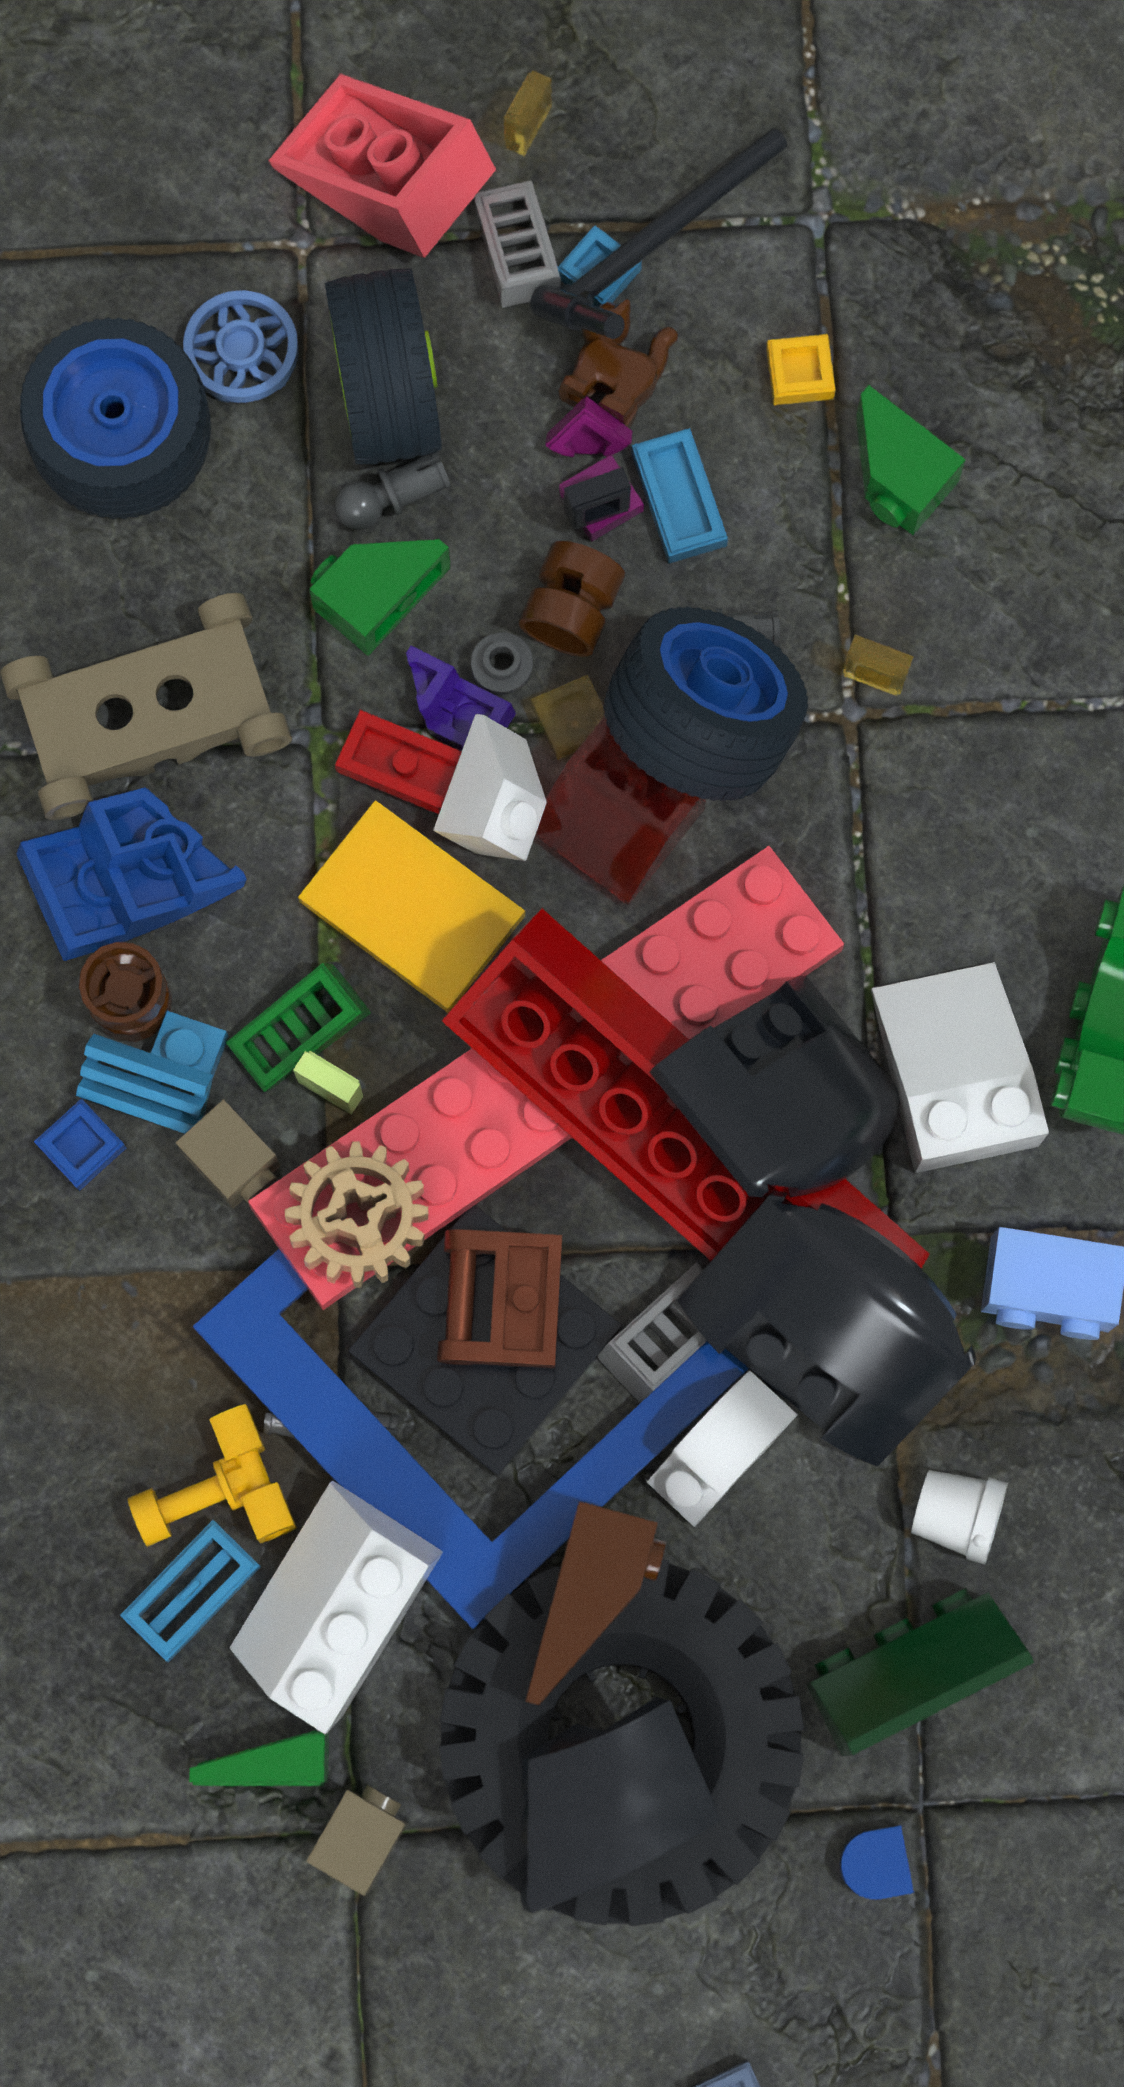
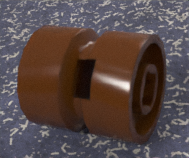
M556 541L552 543L539 572V580L544 587L531 591L519 619V627L535 641L551 649L573 656L587 657L592 655L605 626L606 619L600 611L613 607L624 581L625 571L612 558L596 549L570 541Z
M115 942L100 947L88 957L80 971L79 990L83 1003L102 1031L119 1041L137 1042L152 1037L160 1030L166 1012H171L172 995L158 962L148 950L134 943Z

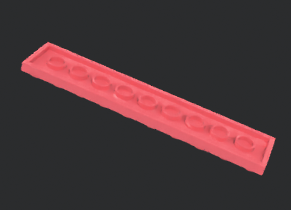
M768 846L601 961L688 1039H692L709 1026H712V1028L718 1026L776 992L786 981L800 976H807L842 952L844 942L772 848ZM470 1049L328 1147L332 1146L338 1152L340 1158L350 1157L352 1142L359 1141L363 1157L372 1158L376 1149L381 1145L387 1149L386 1165L392 1167L397 1162L405 1159L409 1163V1172L403 1180L405 1184L411 1181H422L424 1186V1193L418 1199L412 1201V1204L427 1206L428 1220L413 1223V1226L423 1232L424 1239H427L572 1137L475 1050ZM326 1148L307 1161L317 1164L322 1169L327 1165ZM304 1162L250 1199L248 1203L322 1310H324L355 1289L351 1278V1272L342 1271L334 1284L328 1282V1264L325 1262L309 1270L304 1263V1258L311 1249L309 1245L302 1248H293L290 1243L289 1236L302 1228V1225L286 1222L285 1209L301 1206V1202L290 1195L289 1187L291 1183L308 1185L310 1182L304 1172L303 1165L306 1163ZM354 1174L358 1181L377 1187L384 1184L383 1181L375 1177ZM330 1184L318 1196L313 1210V1217L317 1216L318 1211L328 1207L333 1196ZM357 1202L350 1203L346 1206L347 1217L345 1219L352 1218L357 1227L364 1226L368 1223L367 1212L370 1209L362 1211L358 1207ZM402 1211L396 1213V1217L385 1222L381 1231L384 1246L397 1232ZM340 1241L328 1245L330 1248L343 1254L360 1255L357 1248ZM406 1244L404 1248L408 1252L415 1246ZM373 1270L364 1272L363 1282L375 1275Z

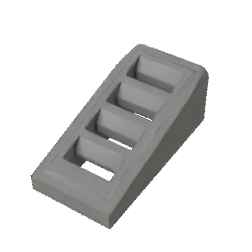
M532 180L477 193L473 200L501 307L505 308L530 302L532 294L541 285L561 286V278ZM523 201L525 209L492 216L490 208ZM528 221L530 228L498 235L496 230L499 227ZM534 241L535 247L507 254L503 253V247ZM539 260V267L509 273V266Z
M697 1262L615 1336L598 1355L601 1363L639 1402L647 1398L707 1342L677 1301L685 1289L703 1270ZM667 1308L694 1334L689 1340L663 1314ZM648 1326L674 1352L670 1358L644 1332Z

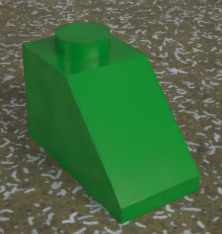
M868 385L861 393L856 414L865 499L871 502V510L885 524L893 528L901 526L914 535L958 484L966 459Z
M440 539L351 544L339 558L335 555L329 556L314 572L311 578L313 586L309 589L313 610L369 656L451 569L449 547Z

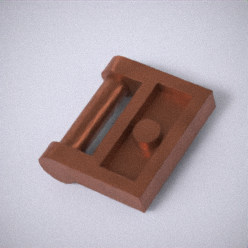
M459 1229L445 1231L444 1251L450 1253L445 1340L438 1342V1362L457 1365L484 1364L555 1368L562 1235ZM479 1254L495 1255L490 1342L471 1341L476 1255Z

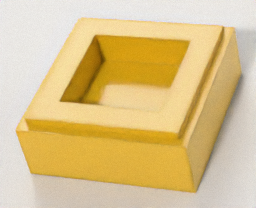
M828 334L767 340L766 352L773 405L834 399L835 384Z

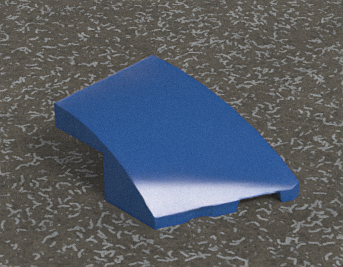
M146 787L88 802L79 827L20 842L17 851V857L63 961L93 953L102 946L115 942H125L161 928L244 887L247 881L244 872L235 865L230 869L203 846V836L188 823L173 817L168 806Z

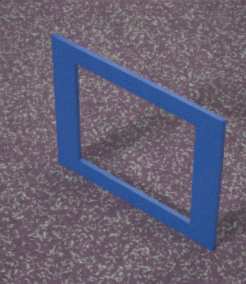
M280 1249L272 1254L193 1326V1329L337 1484L443 1551L427 1581L472 1630L485 1619L484 1616L508 1593L511 1594L569 1539L579 1501L603 1507L749 1369L728 1350L724 1349L719 1354L708 1341L705 1342L501 1535L491 1542L281 1316L308 1288Z

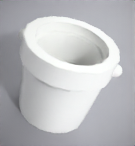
M929 1470L921 1491L911 1533L966 1556V1560L986 1565L1008 1483L990 1477L988 1480Z

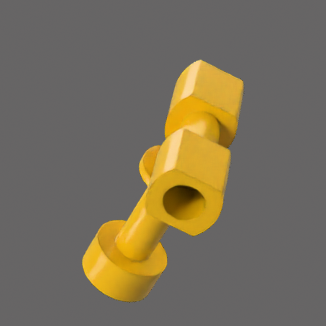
M246 1404L226 1410L209 1419L224 1455V1458L213 1462L217 1475L158 1499L153 1488L127 1498L136 1526L147 1547L172 1537L169 1523L226 1499L232 1511L244 1506L256 1538L260 1543L273 1540L297 1529L280 1485L277 1482L272 1484L260 1457V1453L265 1451V1447Z

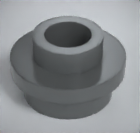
M494 633L488 635L473 650L471 656L473 677L480 687L490 693L497 695L514 693L525 686L532 674V653L528 645L521 638L513 634ZM504 653L511 656L514 662L506 670H497L490 664V661L495 655Z

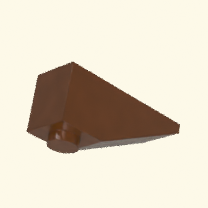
M579 1501L526 1703L540 1706L639 1593L643 1578L657 1580L666 1546V1541L654 1538L658 1522Z

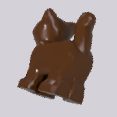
M626 298L620 304L606 302L597 306L621 315L625 322L624 331L618 338L610 339L582 329L584 345L577 355L573 373L565 376L558 392L560 400L573 407L585 396L591 398L595 392L604 394L605 396L599 402V405L630 428L636 419L637 410L652 396L657 381L667 365L669 349L678 340V333L673 327L669 326L659 330L651 340L647 355L620 346L626 340L631 325L630 300Z

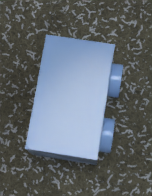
M999 1227L990 1240L981 1312L996 1314V1324L1004 1327L1031 1330L1035 1329V1322L1040 1321L1061 1325L1060 1334L1067 1337L1098 1340L1100 1331L1109 1332L1119 1324L1124 1287V1247Z

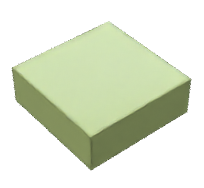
M305 1051L293 1069L298 1083L351 1115L363 1098L358 1079L312 1051H309V1053Z

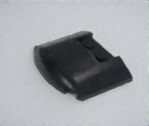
M800 976L786 981L776 992L714 1028L709 1026L656 1064L649 1072L749 1196L763 1197L769 1191L768 1184L788 1187L790 1197L819 1192L848 1178L867 1163L889 1137L897 1118L898 1106L900 1105L899 1092L895 1083L807 976Z
M773 1190L685 1289L677 1301L699 1332L719 1354L724 1349L728 1350L824 1430L821 1439L862 1461L878 1467L973 1367L977 1360L973 1346L971 1345L964 1353L957 1329L952 1322L957 1315L953 1307L931 1278L899 1247L860 1220L834 1207L821 1203L819 1209L815 1210L809 1207L782 1203L788 1193Z

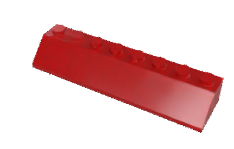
M543 908L511 940L442 1020L445 1025L710 1261L773 1190L788 1193L782 1203L809 1207L818 1210L821 1203H824L860 1220L899 1247L920 1268L923 1267L930 1255L846 1179L819 1192L803 1196L790 1197L788 1187L769 1184V1191L763 1197L749 1196L649 1073L656 1064L690 1039Z

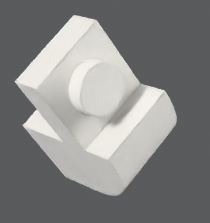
M749 1370L672 1451L673 1453L647 1483L695 1527L736 1481L760 1458L798 1414Z

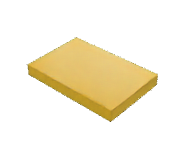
M376 800L298 896L299 902L447 1013L457 1004L525 917L524 909Z

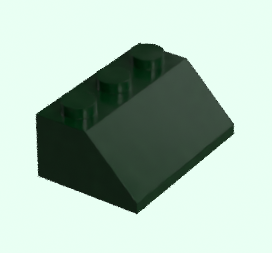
M967 1588L931 1605L937 1618L915 1629L909 1618H906L873 1635L878 1648L856 1659L850 1648H847L814 1665L820 1677L806 1685L842 1756L855 1755L1035 1663L1028 1649L988 1592L972 1599Z

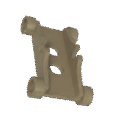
M228 593L204 602L198 608L199 618L203 627L202 631L64 675L53 677L49 661L45 656L21 658L7 664L0 670L1 680L7 697L12 700H21L47 785L38 791V797L46 819L60 820L83 813L87 803L93 801L89 789L90 785L116 778L145 776L154 773V765L163 760L176 759L178 764L191 761L213 747L237 738L240 739L244 754L251 757L273 753L291 743L292 736L285 715L283 713L270 712L243 630L253 620L246 597L243 594ZM171 679L184 680L193 689L191 702L181 710H167L159 704L157 699L159 688L163 683ZM112 698L124 699L133 708L131 721L127 726L118 730L104 728L97 719L99 707L105 701Z

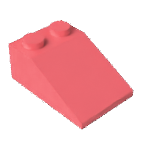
M343 74L336 78L268 160L274 170L381 242L423 258L428 255L496 171L470 119Z

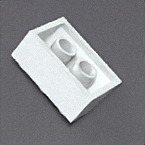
M331 1481L234 1639L230 1649L270 1699L326 1735L343 1717L443 1554V1551L341 1485Z

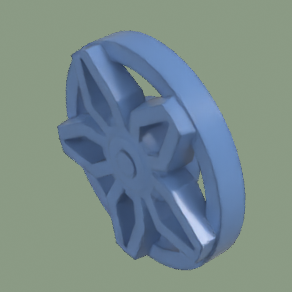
M239 290L217 295L206 301L196 310L185 330L183 350L197 369L204 390L222 402L246 403L268 397L286 385L298 359V338L291 317L279 303L257 292ZM242 305L261 308L273 316L259 318L252 323L250 322L249 314ZM229 307H232L240 320L228 323ZM219 311L218 327L220 331L211 330L198 334L205 321ZM281 327L270 338H264L263 331ZM287 337L288 349L282 364L275 352L270 350L276 349ZM215 344L217 351L207 352L196 348ZM196 360L210 365L218 363L215 366L214 381L203 373ZM262 361L272 366L276 372L273 376L258 369ZM229 370L237 372V376L229 387L223 386L224 375ZM246 372H250L254 380L261 383L253 387L242 388L246 383Z

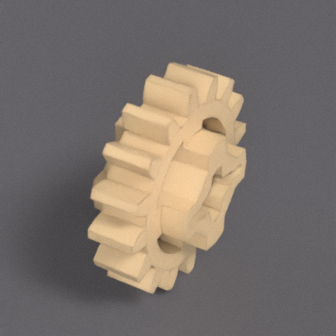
M359 1141L352 1142L350 1157L340 1158L338 1152L330 1146L326 1148L327 1165L322 1169L310 1161L303 1165L304 1172L310 1181L308 1185L291 1183L289 1187L290 1195L301 1202V1206L285 1209L286 1222L302 1225V1228L289 1236L290 1243L293 1248H302L309 1245L311 1249L304 1258L305 1266L311 1270L322 1262L328 1264L327 1281L334 1284L342 1271L351 1272L354 1287L361 1288L364 1281V1272L372 1270L382 1283L388 1281L387 1264L393 1260L404 1268L410 1265V1256L404 1248L405 1245L422 1246L424 1243V1233L414 1227L413 1223L428 1220V1207L421 1204H412V1201L418 1199L424 1193L422 1181H411L405 1184L403 1180L409 1172V1163L403 1159L392 1167L386 1165L387 1149L384 1146L380 1145L372 1158L363 1157ZM354 1174L369 1175L383 1181L384 1184L374 1187L358 1181ZM330 1184L333 1196L328 1207L318 1211L317 1216L313 1217V1210L318 1196ZM357 1202L358 1207L362 1211L370 1209L367 1212L368 1223L357 1227L352 1218L345 1219L347 1217V1205ZM402 1211L397 1232L384 1246L381 1231L385 1222L396 1217V1213ZM340 1241L357 1248L360 1255L343 1254L335 1251L328 1245Z

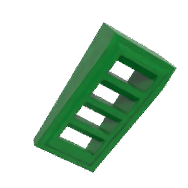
M322 963L226 1043L264 1092H269L294 1073L293 1069L305 1051L308 1053L312 1051L318 1055L355 1027L371 1012L340 971L333 964ZM323 988L326 989L342 1010L335 1018L316 995ZM302 1004L306 1006L322 1027L315 1034H313L295 1010ZM280 1020L286 1023L302 1044L294 1051L274 1026ZM260 1035H263L282 1060L274 1068L253 1042Z
M314 1730L198 1763L197 1766L189 1770V1782H193L194 1786H325V1783H328L329 1732L325 1735L321 1731Z

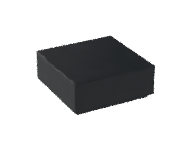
M623 467L564 488V510L572 529L576 528L577 530L628 511L630 508L631 485Z

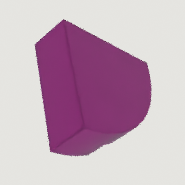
M585 396L547 433L545 446L567 457H574L575 453H603L604 456H609L622 451L631 444L633 431L589 397Z

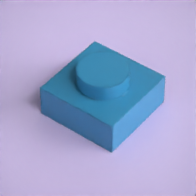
M167 1011L151 1054L214 1075L229 1035L225 1030Z

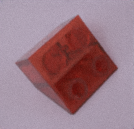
M603 717L569 759L546 798L547 804L535 836L629 905L705 810L706 798L700 799L697 796L693 797L687 793L678 792L676 789L670 788L662 782L660 783L653 776L646 774L643 769H640L634 761L628 758V755L621 750L619 744L617 745L614 736L609 732L610 728L607 727V720Z

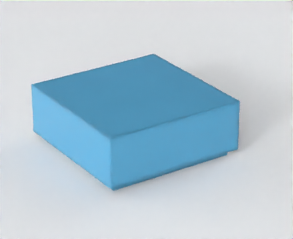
M594 225L558 266L561 281L565 285H571L621 245ZM642 261L593 298V306L597 307L606 302L613 303L641 271Z

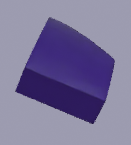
M411 645L407 650L406 655L413 673L419 711L425 719L427 729L432 736L462 751L475 714L485 715L506 728L509 726L516 715L510 702L460 678L453 666Z

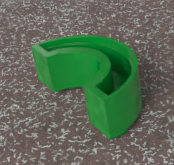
M1123 884L1117 902L1105 899L1098 917L1094 936L1104 939L1090 984L1078 981L1073 995L1068 1017L1079 1020L1075 1038L1064 1037L1054 1069V1073L1059 1076L1051 1101V1106L1060 1108L1059 1114L1061 1118L1124 1135Z

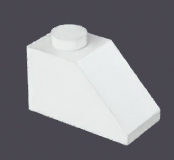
M475 714L433 831L475 854L526 861L547 804L527 740L487 716Z

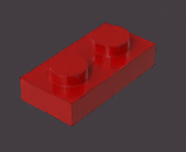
M360 710L335 763L337 773L439 814L462 751Z

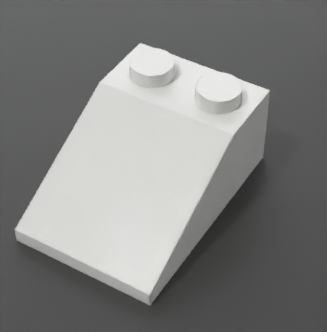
M995 962L871 989L891 1078L899 1092L900 1105L898 1107L914 1173L1039 1147L1049 1134L1034 1071Z

